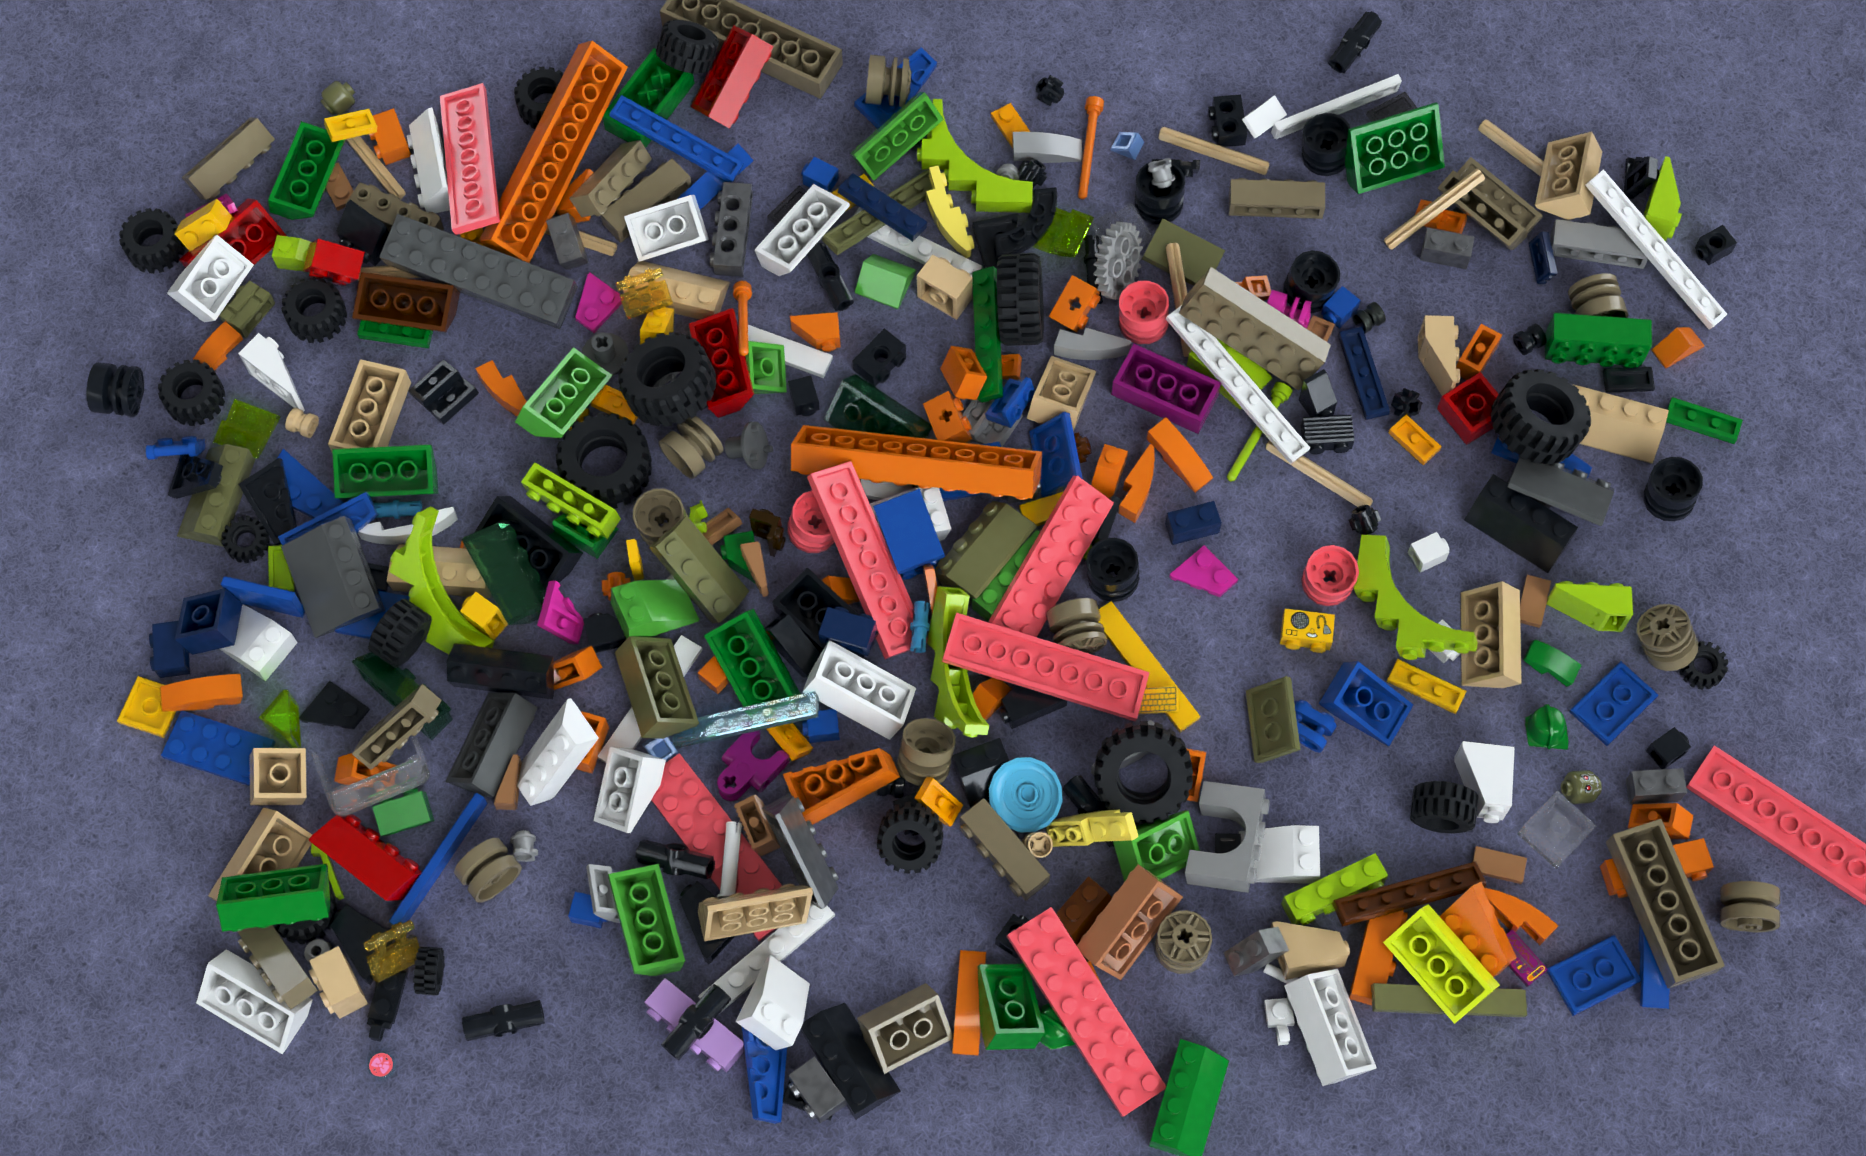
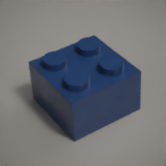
M226 588L183 598L175 640L192 655L235 645L243 604Z

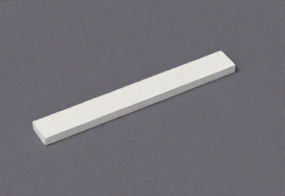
M1604 169L1585 184L1709 330L1727 315L1724 309Z
M1181 306L1166 317V321L1216 379L1221 382L1222 386L1290 464L1310 450L1309 445L1213 335L1180 315Z

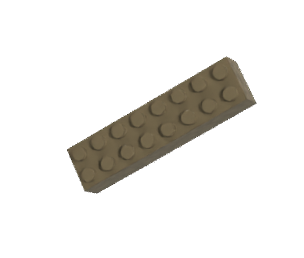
M667 0L660 10L662 26L667 21L686 20L700 24L712 31L717 36V39H719L717 52L723 46L733 25L757 36L774 46L771 51V57L764 64L761 72L819 99L822 98L843 65L842 49L735 0Z

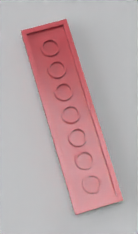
M481 83L440 96L451 228L455 235L500 222L487 91L484 84Z
M850 461L807 476V479L865 614L876 620L878 632L876 640L884 659L910 651L912 638L910 623H913L914 606L903 580L897 572L888 545L852 462Z
M1072 476L988 623L1037 637L1047 621V612L1056 605L1114 502L1079 476Z
M959 613L955 615L942 658V662L1132 721H1136L1138 718L1150 673Z
M1714 745L1686 788L1866 905V844Z
M679 753L665 763L661 784L651 801L681 841L688 847V850L713 856L715 869L710 878L720 890L726 822L732 820ZM741 833L736 893H743L745 895L754 893L762 888L769 890L779 889L782 886L761 857L751 848V845ZM776 929L754 932L753 934L760 942Z
M1052 907L1007 935L1008 940L1121 1117H1124L1166 1089L1162 1078Z

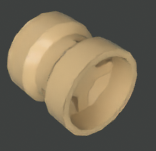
M293 408L287 416L285 428L290 432L295 433L298 431L302 436L311 438L319 424V418L317 415L311 413L304 414L302 410Z
M1043 832L1029 833L1022 841L1035 858L1046 857L1053 848L1051 837Z

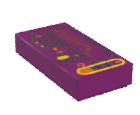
M1511 930L1506 935L1517 958L1509 967L1528 987L1548 969L1521 938Z

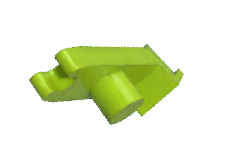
M700 500L699 504L690 507L689 519L701 533H706L707 525L705 522H701V520L708 517L702 500Z
M311 843V854L313 857H321L323 864L328 866L329 881L338 900L344 899L345 897L329 856Z

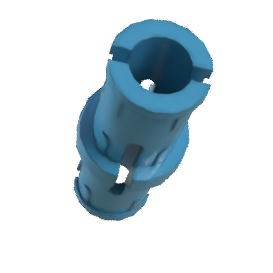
M393 500V502L373 503L378 512L376 518L394 517V519H400L403 516H415L422 509L421 500L409 502Z
M925 601L914 602L913 623H910V630L912 631L910 651L913 652L915 649V653L926 652L927 631H930V624L928 623L930 603L926 602L925 604Z

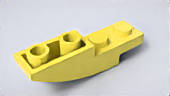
M939 166L929 167V179L932 190L926 191V203L930 214L947 242L965 258L971 257V249H974V242L972 236L967 235L966 227H968L966 214H961L960 206L953 208L952 197L950 194H946L945 191L947 186L945 173H940Z
M1120 809L1054 819L1046 827L1047 834L1052 839L1053 847L1088 846L1093 842L1132 841L1139 837L1132 812L1120 813Z

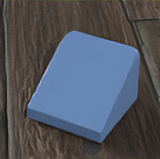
M1119 132L1110 150L1136 160L1144 141L1139 133Z
M669 737L664 739L650 738L641 744L649 755L665 759L666 761L678 754Z

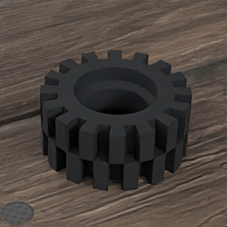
M242 516L238 517L239 522L237 523L234 519L231 520L232 526L226 525L224 528L226 533L222 532L224 539L222 544L233 560L235 558L240 563L242 560L245 563H249L250 559L255 562L257 561L256 557L259 555L262 558L265 555L263 551L268 550L267 543H270L269 535L263 524L256 518L252 520L250 516H246V520ZM248 532L255 535V540L250 546L242 548L237 545V540L241 534Z
M1700 641L1698 643V653L1694 660L1679 671L1680 675L1685 676L1683 679L1685 682H1691V687L1694 688L1697 685L1698 689L1701 690L1704 687L1711 689L1724 678L1728 671V667H1726L1728 659L1724 660L1725 652H1718L1720 650L1718 645L1714 649L1712 648L1713 643L1708 642L1705 645L1704 641ZM1705 658L1709 660L1712 664V672L1703 674L1697 671L1694 667L1695 659Z
M421 946L418 949L413 972L415 974L413 983L416 994L439 995L443 981V969L445 967L443 948Z

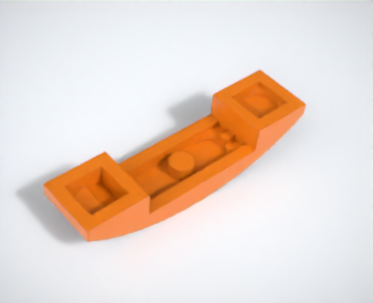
M960 950L952 1054L979 1056L981 1028L978 965L986 963V952Z

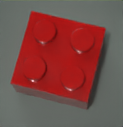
M316 239L309 245L303 271L309 272V277H315V279L326 277L332 279L334 284L346 286V284L358 280L365 252L322 239Z
M1480 372L1444 394L1437 409L1463 442L1468 445L1493 429L1494 422L1491 421V407L1499 394Z

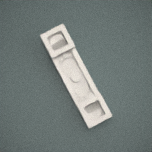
M454 507L438 510L432 536L445 530L458 520ZM381 522L367 524L359 530L358 535L362 540L377 544H405L406 539L412 532L413 525L384 530Z

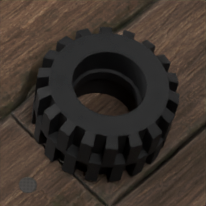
M686 20L667 21L663 25L656 54L662 62L679 71L694 74L705 73L712 67L719 39H717V36L712 31L700 24Z
M539 67L540 70L533 68L530 70L531 73L527 74L525 72L522 75L523 79H518L516 83L517 87L514 88V97L519 115L523 118L526 125L530 123L533 129H536L549 103H537L534 99L541 94H554L563 76V72L560 70L555 72V69L549 67V69Z
M151 208L145 209V212L139 210L134 217L130 215L127 218L129 220L128 223L124 222L122 225L123 230L119 233L121 238L119 241L135 268L138 267L142 272H145L147 268L148 272L153 274L155 269H158L159 273L165 272L164 267L166 266L169 269L173 268L172 262L178 263L180 259L179 254L184 255L185 252L183 249L185 245L174 234L178 228L175 219L168 212L164 211L162 213L161 209L157 208L154 211ZM156 234L163 235L156 244L142 246L148 237Z
M310 277L309 281H305L304 278L300 280V284L294 283L291 285L292 290H287L285 292L286 298H282L283 307L281 309L292 333L295 336L298 335L302 341L307 338L309 343H314V339H317L319 343L324 342V337H328L330 340L334 338L333 332L339 334L341 331L339 325H345L344 318H347V312L342 297L333 283L330 281L326 283L323 278H319L317 281L315 277ZM315 303L325 304L324 309L319 314L314 316L303 315L304 310L308 306Z
M188 359L184 360L183 364L175 363V367L172 369L169 367L166 370L167 375H162L160 378L162 383L158 384V390L160 391L158 395L171 417L183 425L187 421L189 426H195L196 421L200 425L205 424L204 419L206 418L209 421L213 420L212 414L214 412L216 414L221 412L219 405L224 406L225 401L223 397H226L224 387L213 368H210L207 363L203 362L201 364L199 360L195 359L193 363ZM193 385L203 386L201 392L196 397L180 399L181 394L188 387Z
M407 599L398 601L389 608L376 625L370 637L369 651L394 668L399 667L412 657L424 641L430 629L432 617Z
M1429 781L1414 786L1410 820L1424 829L1439 833L1452 834L1473 830L1476 824L1479 796L1474 790L1453 782Z
M905 802V806L902 807L901 804H897L894 807V811L890 808L886 812V816H883L877 836V849H880L879 855L881 859L886 857V865H894L893 870L899 872L900 869H904L906 874H910V870L919 873L922 867L927 870L930 868L931 862L935 863L942 847L943 825L942 822H938L939 816L936 813L931 814L932 809L928 806L924 809L921 808V803L916 802V806H912L911 802ZM903 830H913L918 832L924 838V841L914 846L906 845L897 838L896 834Z
M330 891L328 918L318 921H298L289 925L284 923L276 924L273 927L283 938L286 937L292 943L297 940L299 944H305V940L310 942L316 940L315 936L317 935L323 938L326 935L324 930L326 928L331 930V920L335 914L334 910H337L333 894Z

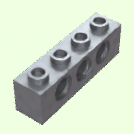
M724 182L723 190L718 192V205H721L720 211H716L715 225H718L717 232H713L712 237L715 253H710V267L714 268L715 275L743 277L753 199L752 184ZM731 208H738L734 211L729 210ZM729 228L735 229L733 231H727V229ZM726 249H733V250L730 251V252H725V251H724V250H726Z

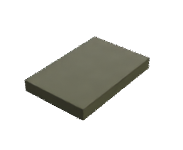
M1162 218L1142 260L1170 274L1166 246L1169 243H1178L1185 282L1194 286L1210 267L1216 270L1225 250Z
M1285 676L1245 690L1254 762L1263 763L1301 750L1291 678Z

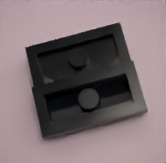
M444 359L408 390L443 425L479 394L476 387L461 377L458 370Z

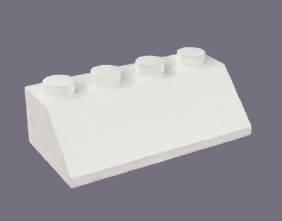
M428 108L409 125L411 135H407L409 148L414 150V154L410 155L413 169L417 168L418 174H414L416 187L421 188L422 194H418L420 208L425 207L427 213H439L450 210L446 161L441 133L433 108Z
M813 184L756 247L755 253L761 267L777 276L790 273L848 209L850 204Z
M829 640L808 676L803 693L890 740L904 725L916 688Z
M571 698L566 700L522 760L517 787L530 806L554 798L599 739Z
M226 949L208 962L196 1004L283 1054L306 1020L312 999L308 997L293 1009H290L285 1001L280 1004L271 992L275 989L274 985L268 987L260 974L263 970H257L253 964Z
M1338 968L1308 974L1284 985L1287 998L1294 1010L1297 1024L1302 1031L1307 1050L1312 1057L1322 1086L1337 1083L1377 1068Z

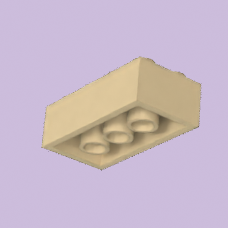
M360 359L328 443L331 451L332 449L388 447L411 385L406 370Z

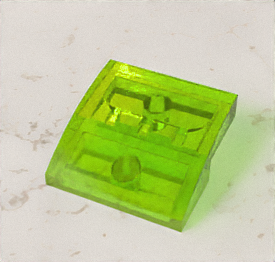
M1056 207L1055 216L1050 228L1032 247L1054 255L1076 257L1094 217L1074 209L1069 213Z
M234 399L226 421H221L213 442L220 445L228 444L247 448L253 457L258 459L281 416Z

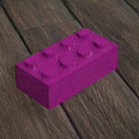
M1133 344L1113 381L1111 395L1163 419L1167 417L1170 422L1199 434L1219 396L1221 382Z

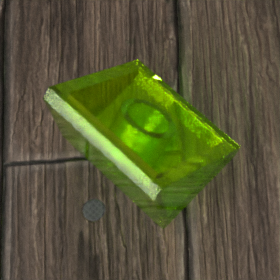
M288 689L282 690L259 716V719L267 730L289 748H301L299 705Z

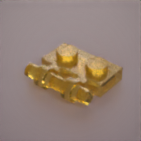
M661 267L653 270L649 268L644 270L645 273L633 277L628 275L624 277V280L615 282L618 292L628 289V292L619 295L627 319L673 304L666 281H655V279L664 276ZM645 282H648L649 284L647 286L635 289L636 285Z
M411 920L404 923L398 922L392 925V929L384 933L378 932L372 935L370 940L364 942L366 951L369 952L375 949V953L367 956L374 981L379 983L414 965L415 960H417L416 954L420 947L416 936H407V932L414 929V924ZM395 939V943L386 947L387 942Z

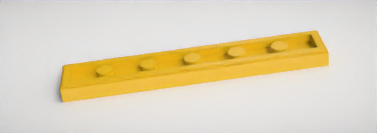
M1110 601L1099 609L1101 618L1098 623L1103 625L1104 634L1128 666L1150 672L1146 688L1177 686L1113 602ZM1178 688L1179 712L1165 714L1177 730L1182 732L1198 721L1201 716Z

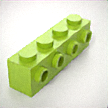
M535 462L521 481L529 498L536 502L539 500L547 503L546 507L556 514L561 511L567 515V520L577 526L580 523L587 527L586 530L597 538L601 535L608 539L621 520L614 508Z
M1374 853L1284 896L1281 905L1291 924L1298 925L1301 923L1304 926L1316 919L1315 916L1323 912L1325 915L1334 912L1335 909L1332 903L1335 899L1385 886L1384 883L1388 874L1377 854Z

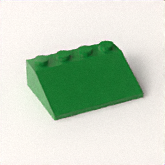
M1435 102L1350 128L1348 130L1345 157L1346 176L1349 186L1357 194H1361L1445 168L1439 104Z

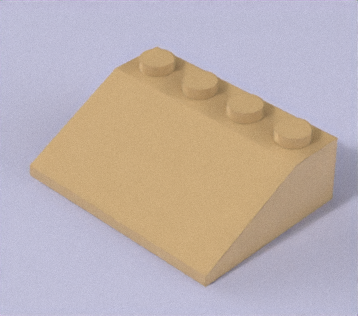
M786 884L779 889L769 890L762 888L751 894L734 893L728 898H707L703 902H699L698 908L704 941L805 924L807 923L813 890L805 885L795 886L794 884Z

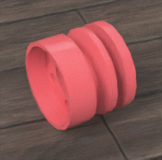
M1137 281L1129 284L1119 297V328L1123 336L1137 344H1151L1165 335L1169 327V323L1166 321V317L1169 315V297L1165 289L1151 281Z
M811 490L803 493L796 499L787 523V533L790 541L798 549L806 553H820L830 548L834 544V540L815 495Z
M1335 545L1323 546L1314 551L1308 559L1301 580L1304 592L1309 599L1319 605L1334 606L1342 603L1351 594L1357 582L1359 574L1357 561L1352 553L1343 547ZM1330 576L1333 577V581H1328V582H1325V581H1324V578H1325V577H1326V578H1329Z

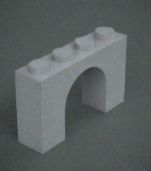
M1208 781L1203 782L1199 801L1201 815L1233 820L1243 827L1246 834L1242 843L1230 852L1211 853L1189 850L1185 870L1187 884L1249 893L1250 884H1255L1257 870L1253 868L1255 860L1259 861L1261 854V845H1258L1259 837L1263 838L1265 833V822H1262L1263 815H1268L1270 800L1266 799L1265 789Z

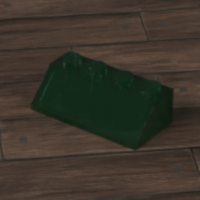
M856 374L842 380L823 419L837 429L925 439L932 428L930 423Z
M496 523L464 537L462 541L508 625L530 624L539 619L546 590L539 581L540 576L529 563L526 550L518 543L515 530L508 523Z
M372 652L359 656L352 661L361 678L394 708L419 687L414 681L416 677L407 668L404 670L399 667L394 668ZM443 700L436 709L439 711L438 715L430 723L426 722L423 724L424 726L420 730L431 741L453 720L449 713L451 708Z

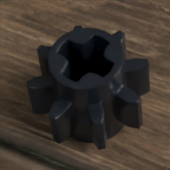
M1052 75L1048 78H1042L1036 86V92L1039 94L1037 99L1051 106L1052 102L1058 103L1064 96V89L1061 87L1063 82Z
M1031 159L1028 163L1023 161L1018 168V174L1021 175L1019 180L1033 182V188L1036 184L1042 186L1047 178V173L1044 172L1046 169L1045 165L1036 159Z
M1403 388L1402 392L1395 393L1391 404L1396 409L1394 414L1401 418L1406 414L1410 418L1419 414L1423 402L1417 399L1420 394Z
M1362 505L1352 511V518L1348 520L1352 531L1356 530L1361 535H1368L1378 529V522L1381 521L1378 510H1374L1373 507L1370 508L1369 505Z

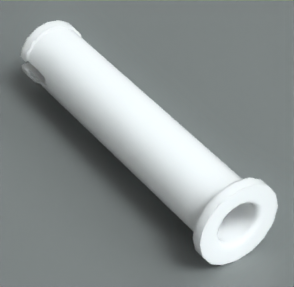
M735 821L726 822L720 894L717 895L718 899L728 898L736 893L742 823L740 822L737 825Z

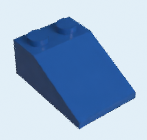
M1359 661L1343 662L1319 702L1322 707L1337 718L1387 746H1390L1413 707L1410 701Z

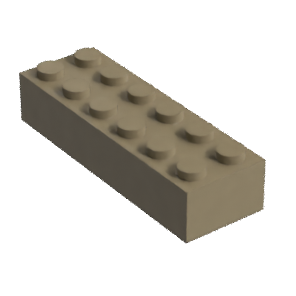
M1212 267L1206 271L1185 296L1179 311L1180 315L1298 391L1301 389L1303 381L1314 375L1325 363L1331 346L1322 338Z
M1662 819L1613 834L1606 841V845L1667 988L1669 989L1717 973L1725 967Z

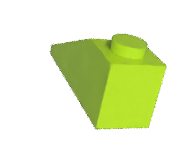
M277 235L272 252V258L277 268L303 271L309 245L312 242L301 238Z

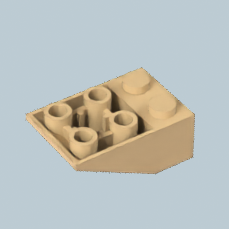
M1425 315L1418 334V358L1443 396L1456 388V383L1460 382V369H1456V361H1459V347H1455V340L1458 339V325H1454V316Z

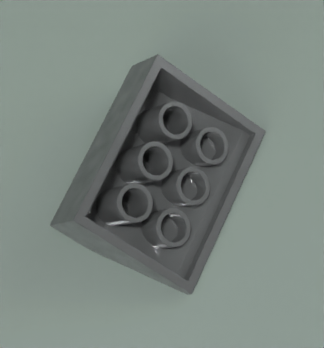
M1519 457L1510 477L1508 488L1602 526L1614 494V488L1610 487V482L1601 478H1597V481L1587 477L1588 473L1574 468V471L1564 468L1565 464L1562 462H1554L1553 464H1543L1541 462L1536 464L1532 463L1530 459L1524 460Z
M346 516L337 518L281 546L315 638L385 611L351 519Z
M787 794L762 807V811L799 885L811 887L813 890L811 903L823 909L839 889L835 882L839 878L832 866L828 867L824 859L828 857L821 843L817 844L813 837L816 831L810 820L805 821L802 812L805 811L802 802L798 797L794 798V796Z

